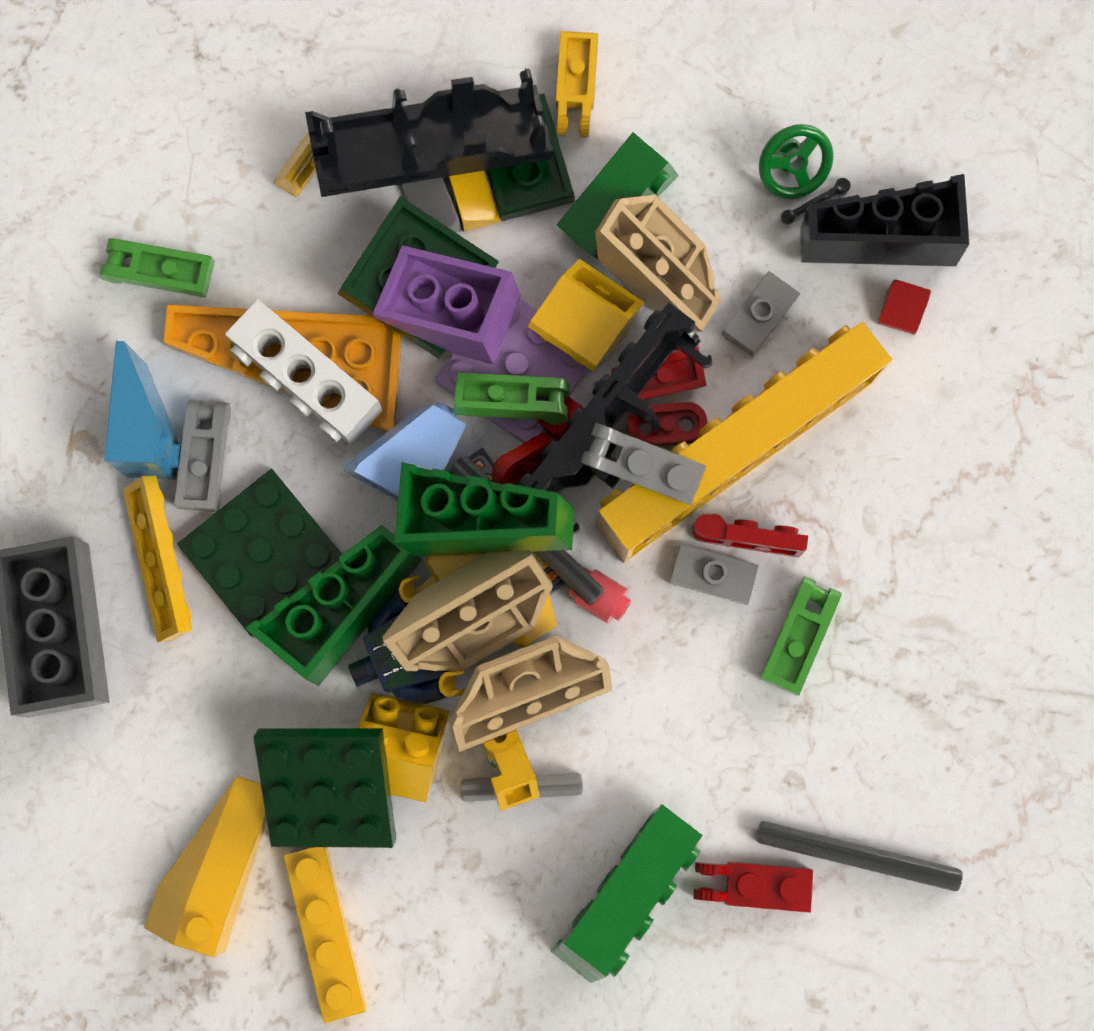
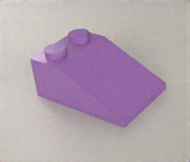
M402 245L373 311V316L380 321L456 355L494 364L521 294L510 271Z

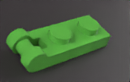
M115 238L108 239L105 251L109 255L107 263L101 266L99 273L101 279L119 284L123 282L206 298L215 263L212 256ZM131 257L129 268L122 267L124 258Z
M457 372L453 406L454 415L537 419L554 425L563 424L567 421L568 407L564 404V401L569 396L570 384L567 380L556 377ZM537 395L546 396L549 399L548 401H537Z
M806 576L802 578L796 590L793 602L759 678L795 696L801 693L842 595V592L833 588H829L827 591L816 586V581ZM808 600L821 605L819 614L805 609Z

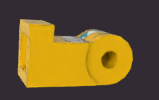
M517 730L483 743L489 765L496 769L499 776L491 778V783L500 811L540 797L536 776Z

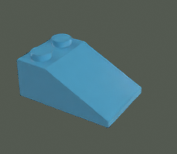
M116 341L104 461L128 478L157 476V479L175 480L176 468H179L181 444H178V438L147 364L125 341Z

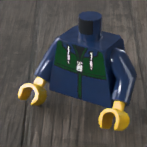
M416 575L404 579L400 583L399 590L382 605L368 625V635L363 638L369 656L349 664L348 667L357 687L379 678L386 693H393L398 700L429 704L447 697L462 696L465 689L458 690L455 686V679L459 675H464V671L450 672L424 669L405 671L383 642V635L415 594H417L414 584L421 576Z

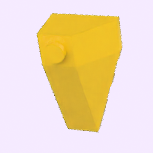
M242 777L234 779L158 885L144 927L146 930L172 945L211 957H216L226 951L267 822L261 783Z

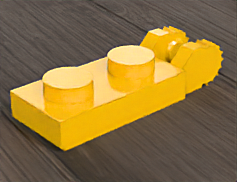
M561 31L556 91V108H558L557 136H565L568 130L567 108L582 109V117L579 121L580 137H589L591 110H594L598 33Z

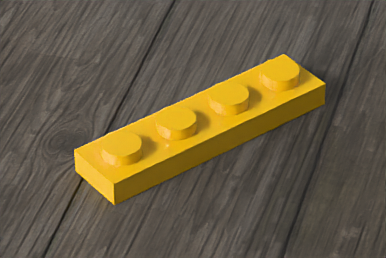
M142 476L122 490L157 643L172 641L192 631L191 611L186 604L182 587V573L177 566L173 549V534L168 527L164 510V496L159 488L157 476Z
M311 847L283 855L324 1024L365 1012L367 1010L365 997L328 847Z

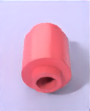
M584 567L603 587V595L592 605H588L571 588L568 595L575 599L576 605L608 624L613 618L619 621L631 603V600L626 597L629 589L596 569L592 572Z

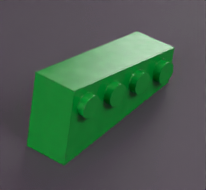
M401 462L394 543L415 557L485 554L487 552L572 550L574 508L558 493L510 483L504 485L489 482L485 478L475 476L469 478L454 475L444 470L434 468L432 470L418 468L414 464Z
M380 525L339 557V561L323 573L321 571L308 580L309 583L290 598L285 597L274 606L275 609L260 621L256 619L245 629L304 679L319 686L365 631L382 605L396 593L400 583L410 576L422 559L419 556L415 557L394 543L395 535L383 525Z
M661 804L651 813L621 854L620 859L622 861L619 865H615L600 883L596 891L598 893L594 900L591 899L572 922L574 929L568 938L563 941L559 940L551 952L590 983L606 978L609 973L615 977L630 956L625 952V949L633 937L639 941L652 925L654 919L649 914L658 902L663 906L675 891L677 884L672 881L680 868L687 871L698 857L701 850L696 845L703 835Z

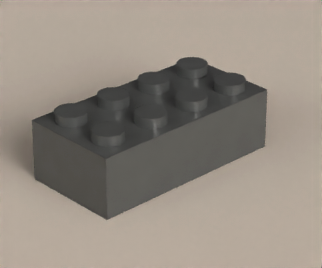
M73 536L1 549L0 629L11 716L29 718L110 703L89 544Z

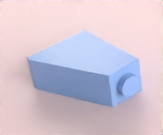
M436 402L435 405L419 406L348 462L343 471L398 501L401 462L414 464L418 468L432 470L434 468L444 470L467 424L457 419V415H454V409L445 404Z

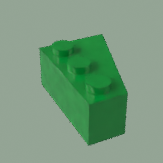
M632 132L556 225L586 252L598 259L595 231L615 199L657 195L659 197L679 175L666 159Z

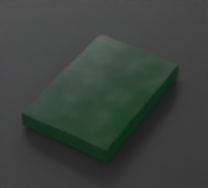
M545 93L539 94L543 109L544 123L547 125L553 148L552 159L487 170L501 221L575 202V195Z

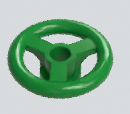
M796 124L778 131L769 139L760 155L759 175L763 185L770 193L784 199H797L811 194L825 182L832 169L834 159L832 144L822 130L812 125ZM805 136L806 139L800 143L793 137ZM819 145L822 152L821 165L816 175L810 180L806 171L808 157L816 146ZM798 156L794 162L790 163L793 157ZM770 169H782L793 174L798 187L781 186L772 177Z

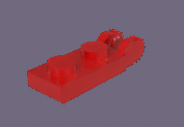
M703 513L701 516H698V519H695L696 522L693 524L694 527H692L694 538L697 541H706L708 544L797 558L807 550L808 535L798 534L799 529L791 526L778 525L774 526V530L758 528V523L755 521L737 519L734 520V524H728L718 514L709 515L708 513Z
M729 861L727 864L695 863V872L707 876H714L715 874L727 875L726 891L700 887L699 889H694L693 899L725 902L729 906L811 913L813 869Z

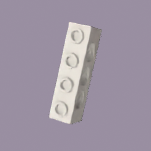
M259 299L225 333L233 344L229 351L247 367L252 362L263 371L259 376L276 392L281 387L293 396L289 402L304 416L308 417L312 412L322 421L319 428L336 443L342 438L351 446L383 411L379 401ZM269 345H281V350L276 356H263L265 349ZM304 368L311 370L308 380L302 383L293 382V376L298 370ZM336 393L342 396L340 403L336 407L331 409L322 407L324 398L329 394Z

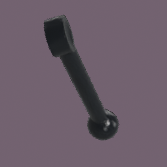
M846 178L838 179L834 187L794 210L788 209L783 211L781 221L786 225H790L795 222L797 216L806 212L809 204L823 202L836 194L845 195L851 187L850 181Z

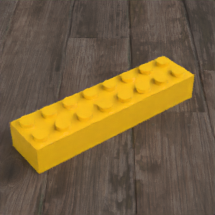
M863 321L852 329L848 325L840 328L828 338L829 344L820 352L813 348L796 361L797 367L787 376L783 371L773 376L763 385L765 389L755 399L751 394L745 396L731 408L733 412L723 422L719 418L710 421L698 432L700 436L691 445L683 441L670 450V452L706 465L691 505L633 484L624 493L618 488L600 501L599 504L602 507L598 510L596 526L623 563L878 379L893 359Z

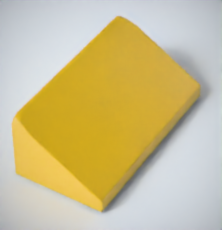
M308 132L274 180L276 186L294 197L301 193L316 171Z
M486 170L448 176L464 232L501 222Z

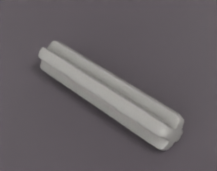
M580 773L535 775L539 798L576 796L583 792L582 776ZM491 778L464 779L461 781L460 793L462 801L496 800Z

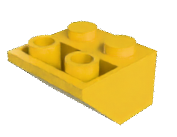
M579 259L561 276L531 319L528 328L540 335L544 341L552 343L571 356L577 363L586 366L594 372L626 337L645 302Z
M371 692L357 728H383L391 795L426 803L436 774L450 711L429 705L401 701L397 698Z

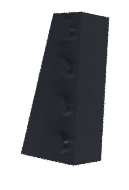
M965 174L951 176L948 181L933 183L932 180L920 182L913 188L895 191L894 188L879 190L877 195L862 198L859 195L809 204L800 227L801 262L957 266L969 246Z

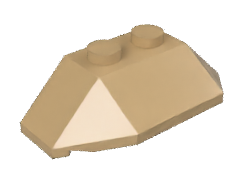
M657 195L615 199L595 231L598 260L636 297L644 301V304L653 311L659 309L662 311L669 302L695 321V331L703 332L721 301L719 291L715 289L713 270L705 244Z
M531 550L487 552L415 594L383 635V642L405 671H418V669L463 671L534 630L544 608L547 595L550 594L553 587L552 582Z
M555 635L477 666L450 719L458 751H464L612 691L608 662L605 658Z

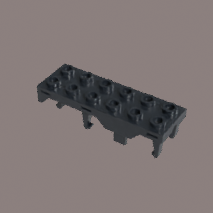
M525 68L524 71L520 72V88L498 91L485 84L474 85L473 77L451 80V89L437 91L426 101L419 104L404 106L403 101H407L406 93L404 90L397 88L393 91L392 108L337 117H327L314 111L305 112L321 197L551 160L553 148L547 125L544 123L538 89L536 85H533L530 69Z
M669 302L662 311L656 309L645 322L643 329L646 331L638 342L634 343L632 341L623 349L618 358L619 366L611 376L605 374L597 382L592 391V394L595 396L585 408L580 406L575 410L567 422L569 429L559 441L554 439L548 444L541 455V459L544 461L534 473L531 471L526 473L517 485L555 492L560 495L565 488L587 486L593 477L597 476L613 489L621 478L580 463L584 451L589 452L595 436L591 435L594 425L598 423L614 429L615 424L623 414L628 412L653 425L650 428L652 432L660 430L661 424L655 418L653 409L638 395L673 351H682L703 368L712 366L711 355L709 354L708 357H705L695 349L701 342L699 336L693 331L696 328L695 321ZM610 443L605 456L606 459L616 462V459L611 456L617 448L615 444ZM577 522L574 524L573 534L578 533L580 530V525Z

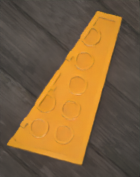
M167 304L163 343L167 347L269 386L260 378L259 375L263 371L252 362L247 367L229 351L233 344L225 333L248 309ZM272 310L379 401L383 411L369 426L388 432L396 425L402 349L401 334L368 315ZM269 345L265 349L263 356H276L281 350V345ZM306 368L298 370L293 376V382H305L309 379L311 370ZM281 387L279 391L289 394L284 388ZM336 393L329 394L324 398L322 407L328 409L336 407L340 403L342 396Z

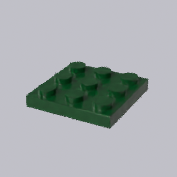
M400 196L341 286L338 295L374 317L373 311L402 245L496 268L499 261ZM380 321L439 359L443 355L445 349Z
M272 468L177 543L244 629L256 619L260 621L275 609L274 606L285 597L290 598L309 583V579L320 571L323 573L339 561V557L342 555L340 550Z
M258 728L253 739L271 847L393 848L396 841V831L383 728Z

